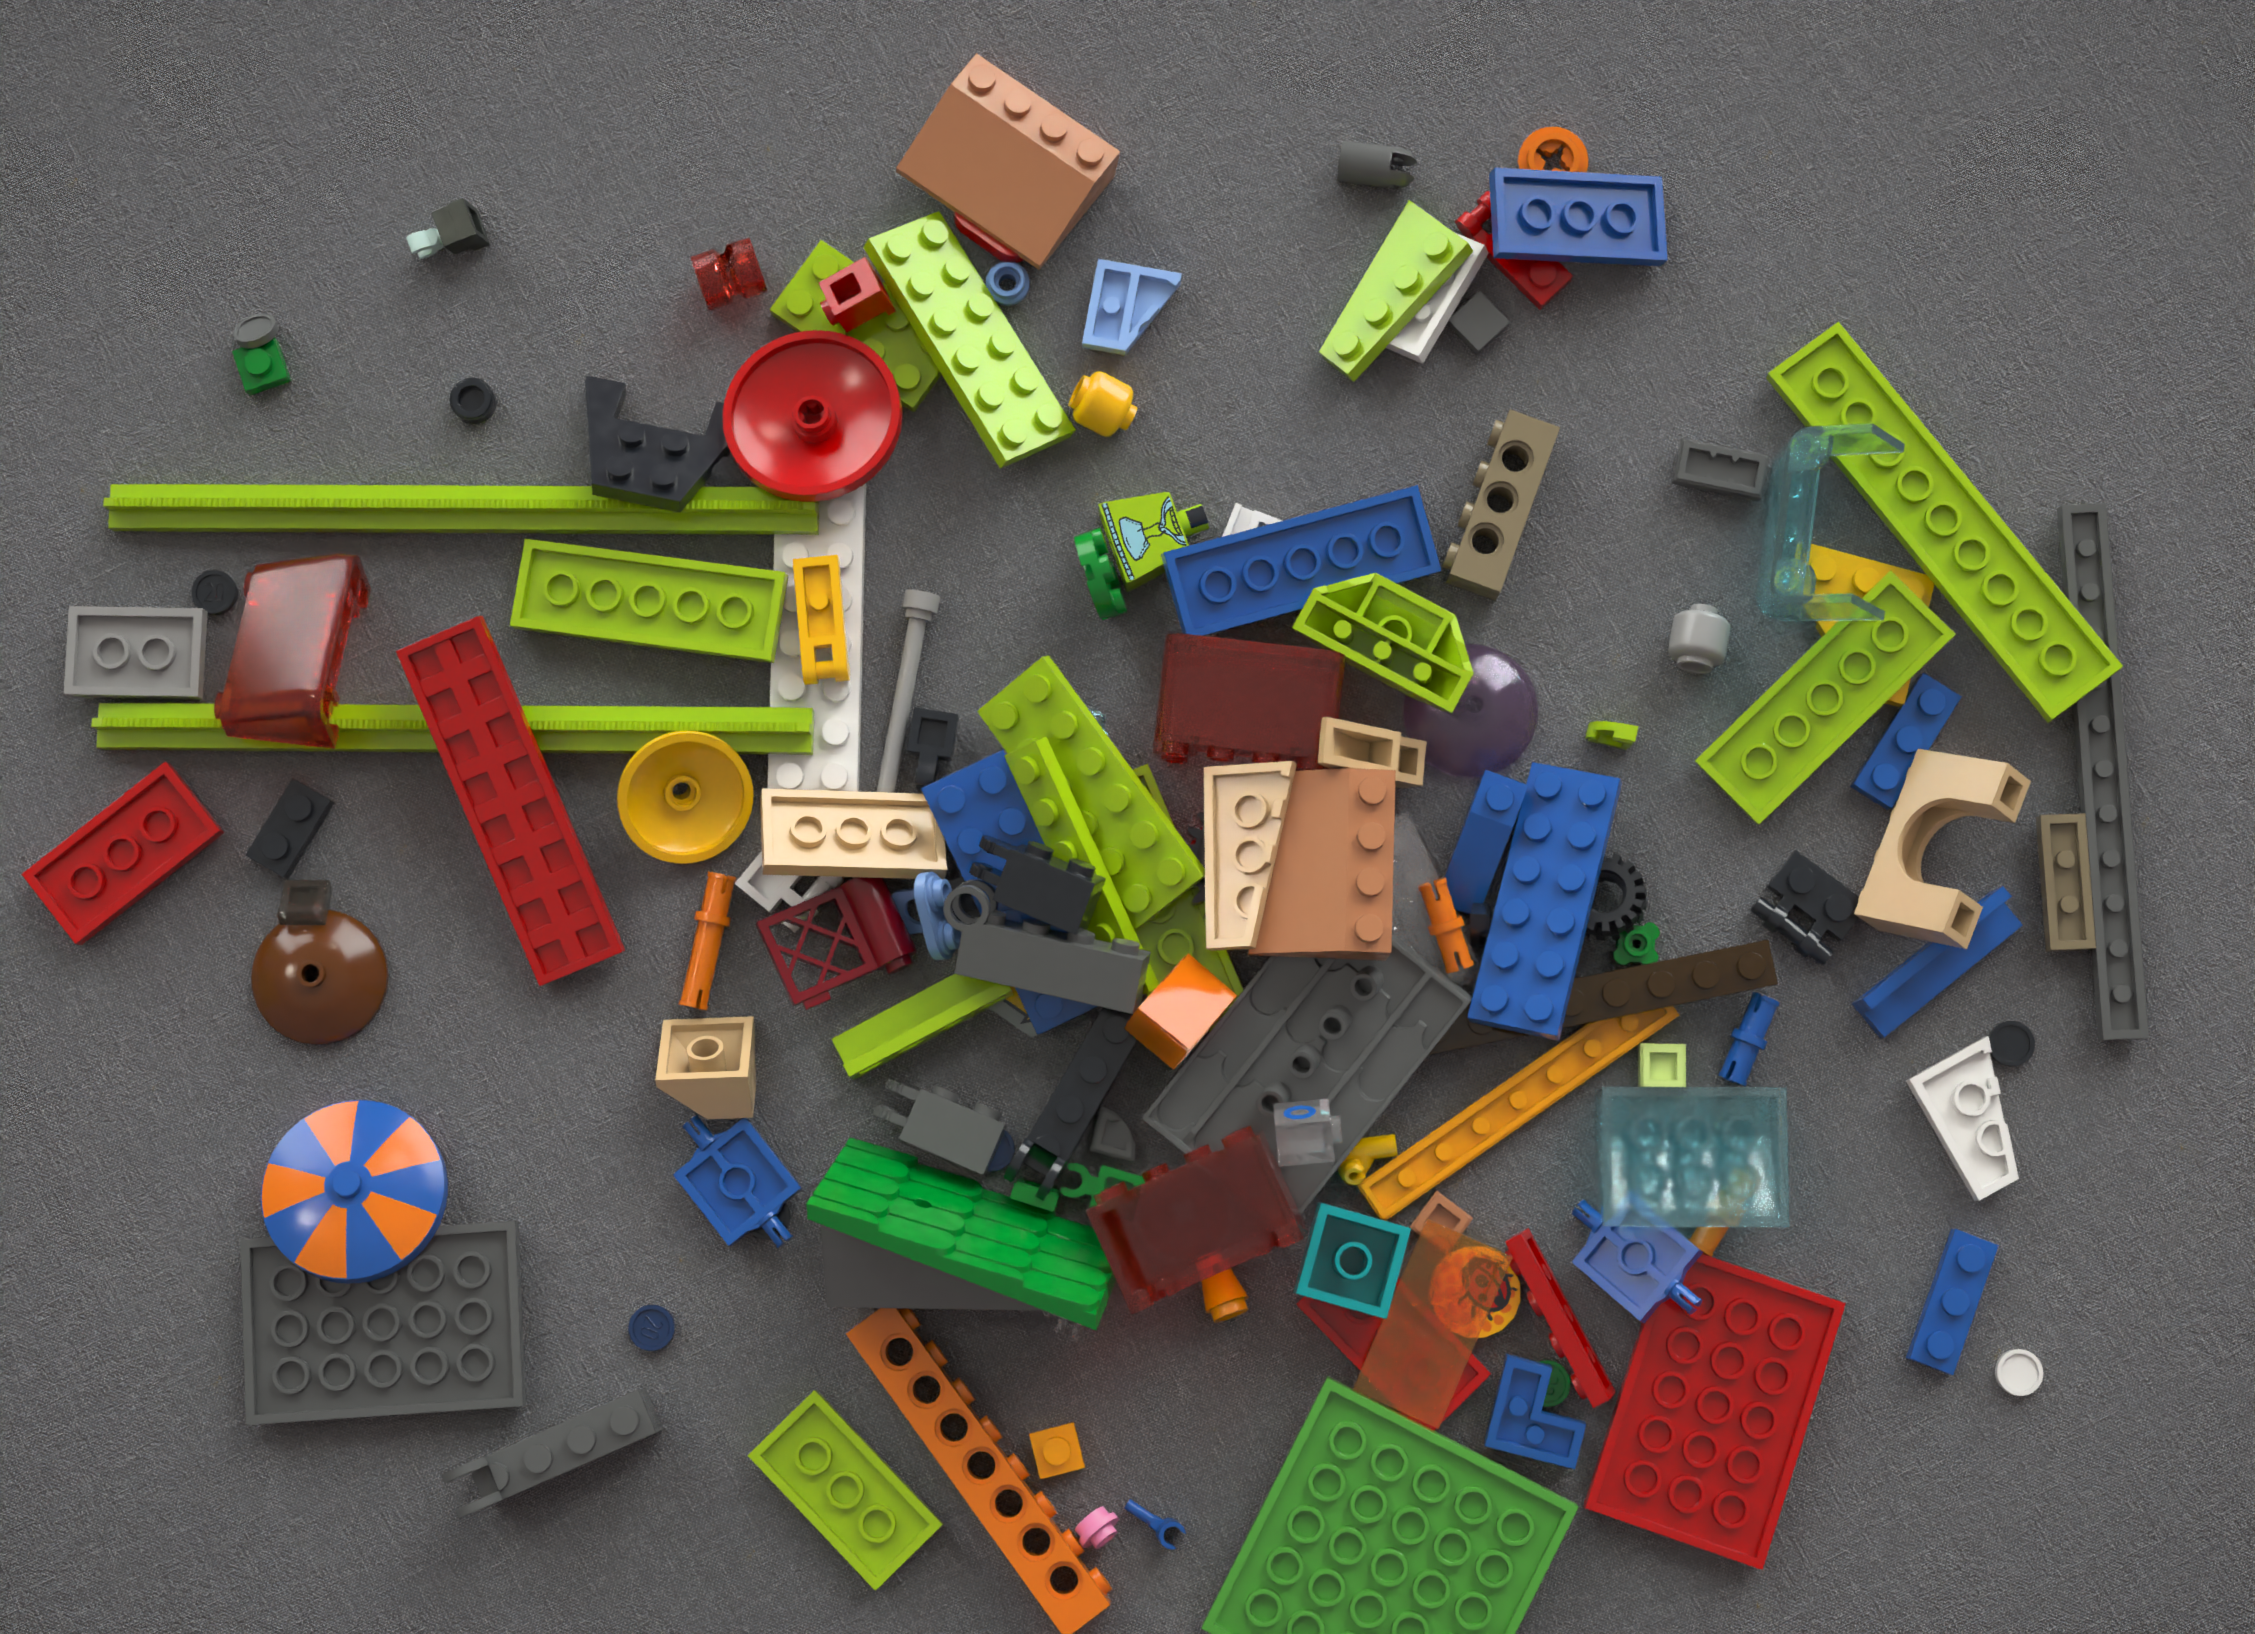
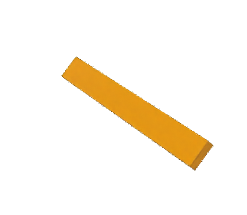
M1672 1006L1586 1024L1372 1173L1363 1182L1356 1185V1187L1378 1219L1386 1221L1680 1016L1679 1013Z

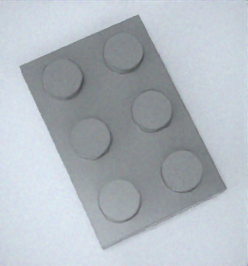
M69 606L63 694L67 697L203 700L208 612L203 608Z

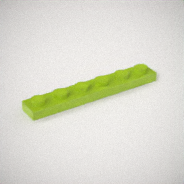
M1047 737L1004 755L1044 844L1054 850L1052 856L1069 862L1071 858L1087 862L1096 868L1095 874L1106 878L1087 931L1093 932L1096 940L1112 943V940L1115 938L1135 941L1140 944L1139 949L1143 950ZM1150 963L1148 964L1143 994L1154 990L1159 985Z

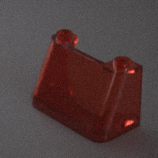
M336 553L256 565L253 572L247 573L244 581L246 602L224 692L217 694L214 705L215 718L221 719V724L227 737L335 749L340 728L337 724H330L329 718L332 717L333 707H338L340 698L336 691V685L352 617H359V608H367L371 592L369 581L358 555Z

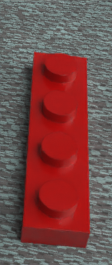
M1527 1228L1513 1235L1505 1241L1508 1250L1505 1251L1507 1262L1517 1276L1523 1275L1530 1289L1527 1292V1298L1533 1311L1538 1317L1544 1315L1552 1330L1549 1333V1339L1553 1349L1560 1358L1566 1357L1574 1373L1571 1374V1381L1581 1399L1585 1400L1588 1398L1593 1408L1609 1401L1616 1393V1390L1530 1229Z

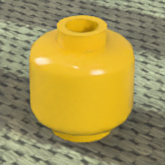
M1100 371L1093 373L1090 377L1083 375L1068 403V406L1073 408V419L1076 423L1104 437L1112 436L1118 428L1126 431L1137 412V407L1131 404L1133 400L1132 388Z

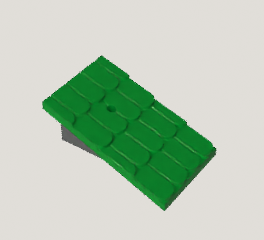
M851 1137L825 1174L824 1179L821 1180L815 1189L813 1196L806 1203L807 1219L821 1225L827 1307L1047 1311L1097 1330L1125 1259V1243L1121 1242L1120 1238L1114 1233L1057 1217L1055 1211L1042 1209L1010 1199V1196L983 1189L982 1185L976 1180L919 1164L918 1157Z

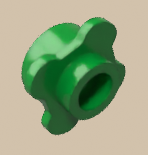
M1648 922L1643 926L1633 925L1634 930L1628 934L1626 931L1619 933L1620 939H1617L1616 950L1613 953V958L1619 965L1624 966L1628 963H1641L1644 965L1658 961L1659 957L1655 951V939L1659 937L1660 931L1654 923ZM1633 940L1640 941L1641 945L1639 948L1633 947Z

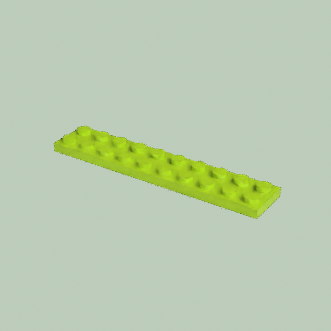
M1839 322L1768 373L1766 377L1768 382L2047 723H2050L2123 667Z

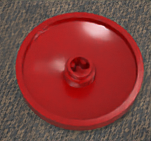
M823 330L802 331L782 336L764 345L753 353L739 368L730 383L724 400L723 430L727 445L735 462L755 485L775 496L801 502L824 501L843 496L863 486L887 463L900 436L902 403L890 369L882 358L869 346L851 336Z

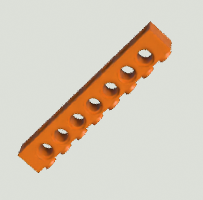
M909 1308L878 1309L847 1332V1337L1060 1633L1073 1634L1111 1605V1600L1107 1596V1593L1113 1590L1111 1585L1097 1567L1091 1571L1088 1570L1079 1557L1085 1550L1079 1544L1078 1539L1069 1528L1062 1533L1052 1520V1517L1057 1514L1056 1509L1042 1491L1036 1495L1031 1491L1024 1481L1030 1474L1017 1455L1012 1453L1007 1457L997 1444V1441L1003 1437L987 1415L979 1419L969 1405L976 1400L960 1377L955 1381L950 1379L942 1367L948 1363V1360L933 1340L927 1344L924 1343L915 1330L921 1323L913 1311ZM896 1338H904L912 1345L913 1356L905 1365L894 1363L888 1355L889 1345ZM932 1376L939 1382L940 1394L934 1402H924L917 1397L915 1385L920 1377ZM952 1413L963 1416L968 1425L965 1437L959 1440L948 1438L942 1430L944 1418ZM983 1451L993 1457L995 1461L993 1474L982 1478L972 1473L969 1467V1460L974 1453ZM1010 1489L1019 1493L1023 1501L1020 1512L1015 1515H1006L998 1509L996 1499L1003 1490ZM1041 1528L1048 1533L1050 1546L1047 1550L1041 1553H1033L1026 1548L1024 1534L1029 1529ZM1060 1566H1068L1077 1574L1078 1583L1069 1591L1058 1590L1052 1584L1051 1574Z

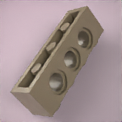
M1511 409L1507 414L1505 422L1495 421L1487 445L1495 448L1490 463L1481 460L1472 486L1480 488L1475 504L1466 501L1457 527L1465 529L1460 545L1451 542L1442 566L1450 570L1446 580L1447 584L1494 601L1497 600L1560 427ZM1509 454L1517 455L1523 460L1525 468L1519 472H1512L1503 465L1502 458ZM1492 495L1503 496L1509 502L1510 510L1504 513L1493 511L1488 506L1487 498ZM1477 536L1489 537L1495 545V551L1490 554L1479 553L1473 547L1472 539Z

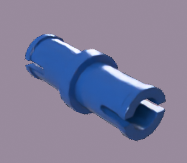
M1752 992L1739 1028H1733L1730 1035L1734 1040L1723 1067L1719 1071V1077L1746 1087L1747 1079L1759 1050H1765L1768 1042L1764 1038L1780 1002L1765 995L1761 996L1760 993Z

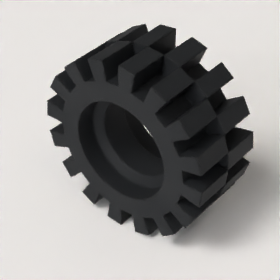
M1605 853L1598 883L1609 881L1617 884L1623 892V898L1620 905L1610 912H1599L1593 908L1591 909L1585 936L1590 937L1593 934L1597 940L1605 941V936H1612L1613 940L1620 939L1619 933L1626 931L1628 934L1634 930L1633 925L1636 922L1638 924L1641 923L1644 918L1643 910H1647V893L1640 872L1635 870L1634 864L1629 860L1626 863L1623 862L1620 855L1613 853L1612 858H1607Z

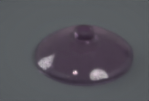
M1465 644L1474 675L1453 713L1445 712L1405 695L1403 717L1408 737L1427 741L1425 760L1430 765L1453 776L1476 778L1481 777L1485 769L1497 773L1507 768L1522 755L1536 729L1538 703L1534 687L1528 675L1516 661L1497 649L1477 644ZM1470 698H1475L1480 701L1482 709L1477 713H1472L1467 710L1465 702Z

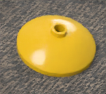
M677 731L651 740L629 760L619 781L617 808L620 820L628 836L645 853L666 862L695 863L721 853L740 836L752 811L753 785L745 763L739 754L726 742L703 732ZM681 782L688 784L685 793L680 795L673 793V788L676 784Z

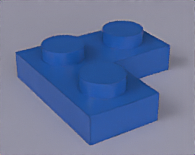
M1506 1354L1484 1439V1446L1575 1469L1586 1428L1585 1421L1542 1410L1552 1372L1551 1365Z

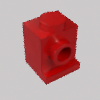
M866 257L819 282L826 298L820 302L823 312L832 326L840 323L847 333L885 311L888 315L896 312L881 278Z

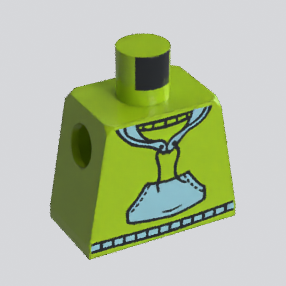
M1170 492L1098 504L1099 517L1126 592L1134 590L1165 573L1161 558L1163 552L1189 546L1186 537L1209 529L1208 520L1201 504L1177 512Z

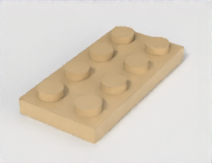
M764 788L761 790L760 813L763 875L916 879L919 873L932 871L941 879H945L947 872L945 839L923 794Z

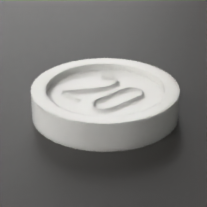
M2013 1349L2005 1352L1998 1359L1995 1366V1377L1999 1386L2007 1393L2025 1396L2033 1393L2040 1386L2043 1379V1368L2041 1362L2033 1353L2027 1350Z

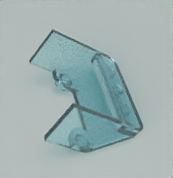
M1873 423L1805 427L1797 431L1780 449L1772 463L1756 590V604L1764 615L1777 621L1884 620L1885 611L1852 593L1815 594L1816 575L1813 568L1809 565L1820 469L1825 466L1830 456L1904 453V443Z

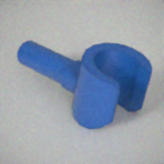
M1129 1499L1124 1507L1125 1510L1156 1531L1158 1541L1167 1549H1176L1171 1542L1164 1540V1532L1167 1528L1175 1526L1186 1534L1184 1527L1176 1519H1161L1132 1499Z

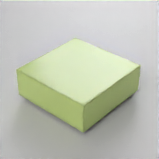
M1638 1044V1090H1686V1044Z

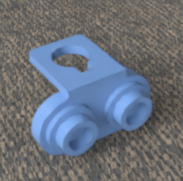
M931 871L919 873L915 879L914 888L897 890L893 893L892 898L909 934L923 933L931 957L936 961L947 960L952 957L956 949H959L962 931L953 928L947 922L944 915V901L952 891L949 881L941 879L935 872ZM912 899H915L920 922L914 920L907 911L908 902Z

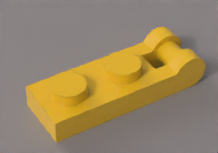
M838 555L793 559L804 684H819V679L835 678L836 682L850 681L840 558ZM832 648L833 660L817 662L816 649Z

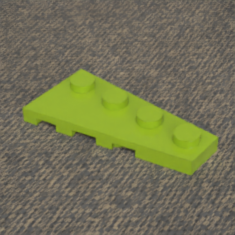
M1408 200L1319 351L1322 357L1351 381L1355 382L1473 253L1469 243Z

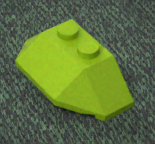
M1377 573L1314 588L1292 627L1293 630L1343 662L1415 700L1451 714L1474 675L1456 615Z

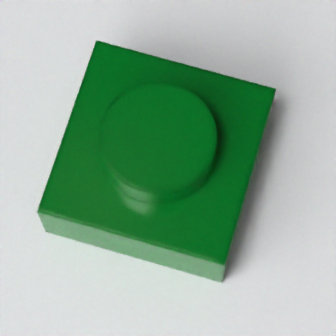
M275 337L268 343L256 348L248 349L241 347L232 351L245 392L249 396L291 382L279 342Z

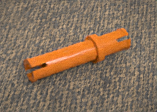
M708 872L701 910L695 912L694 920H697L698 924L681 1000H679V1005L708 1010L707 1004L724 928L730 927L731 918L727 917L734 883L737 879L733 876H725V874Z

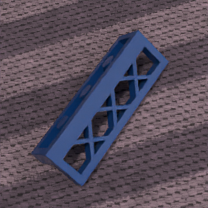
M2004 886L1990 891L1977 901L1983 909L1967 949L1928 941L1851 1003L1880 1039L1885 1038L2023 926L2004 903L2012 897Z

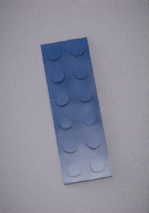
M1418 485L1170 550L1161 554L1184 641L1302 610L1312 590L1317 587L1328 586L1377 573L1399 584L1441 572Z
M1004 750L998 751L921 788L964 881L978 879L969 873L973 862L986 863L993 868L1003 871L1006 859L987 853L980 848L979 844L982 836L994 837L1014 846L1027 845L1028 841L1044 844L1004 757L1006 755ZM990 884L996 890L997 886ZM971 895L981 915V904L975 896ZM998 903L997 910L1004 912L1007 920L1023 923V920L1027 918L1036 919ZM1053 925L1050 926V929L1067 933V931L1063 929H1060ZM1015 987L1037 1035L1098 1007Z
M1532 762L1526 784L1528 787L1520 807L1467 1018L1472 1023L1559 1041L1622 782L1620 778Z

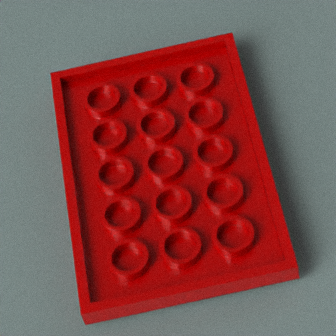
M1702 1254L1688 1270L1682 1283L1703 1300L1700 1307L1694 1305L1684 1296L1683 1298L1697 1309L1693 1314L1689 1315L1670 1298L1661 1303L1649 1319L1641 1324L1583 1507L1763 1570L1846 1303Z

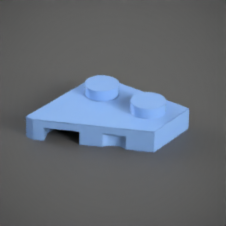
M1098 259L1082 348L1126 356L1180 286L1182 273Z

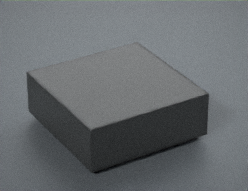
M1481 291L1452 315L1447 322V325L1476 355L1510 324V321Z

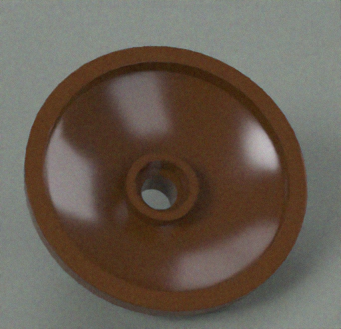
M308 910L295 914L279 923L261 943L252 966L251 984L253 996L264 1019L285 1037L311 1045L337 1043L354 1036L364 1029L380 1010L388 987V964L379 940L362 922L345 913L334 910ZM316 966L319 970V977L314 982H308L305 976L308 968Z

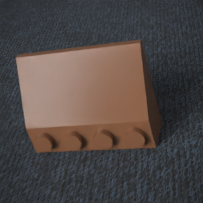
M976 53L950 84L896 167V172L1040 270L1115 176L1120 151Z
M1341 768L1295 771L1256 948L1248 949V955L1386 961L1392 951L1396 770Z

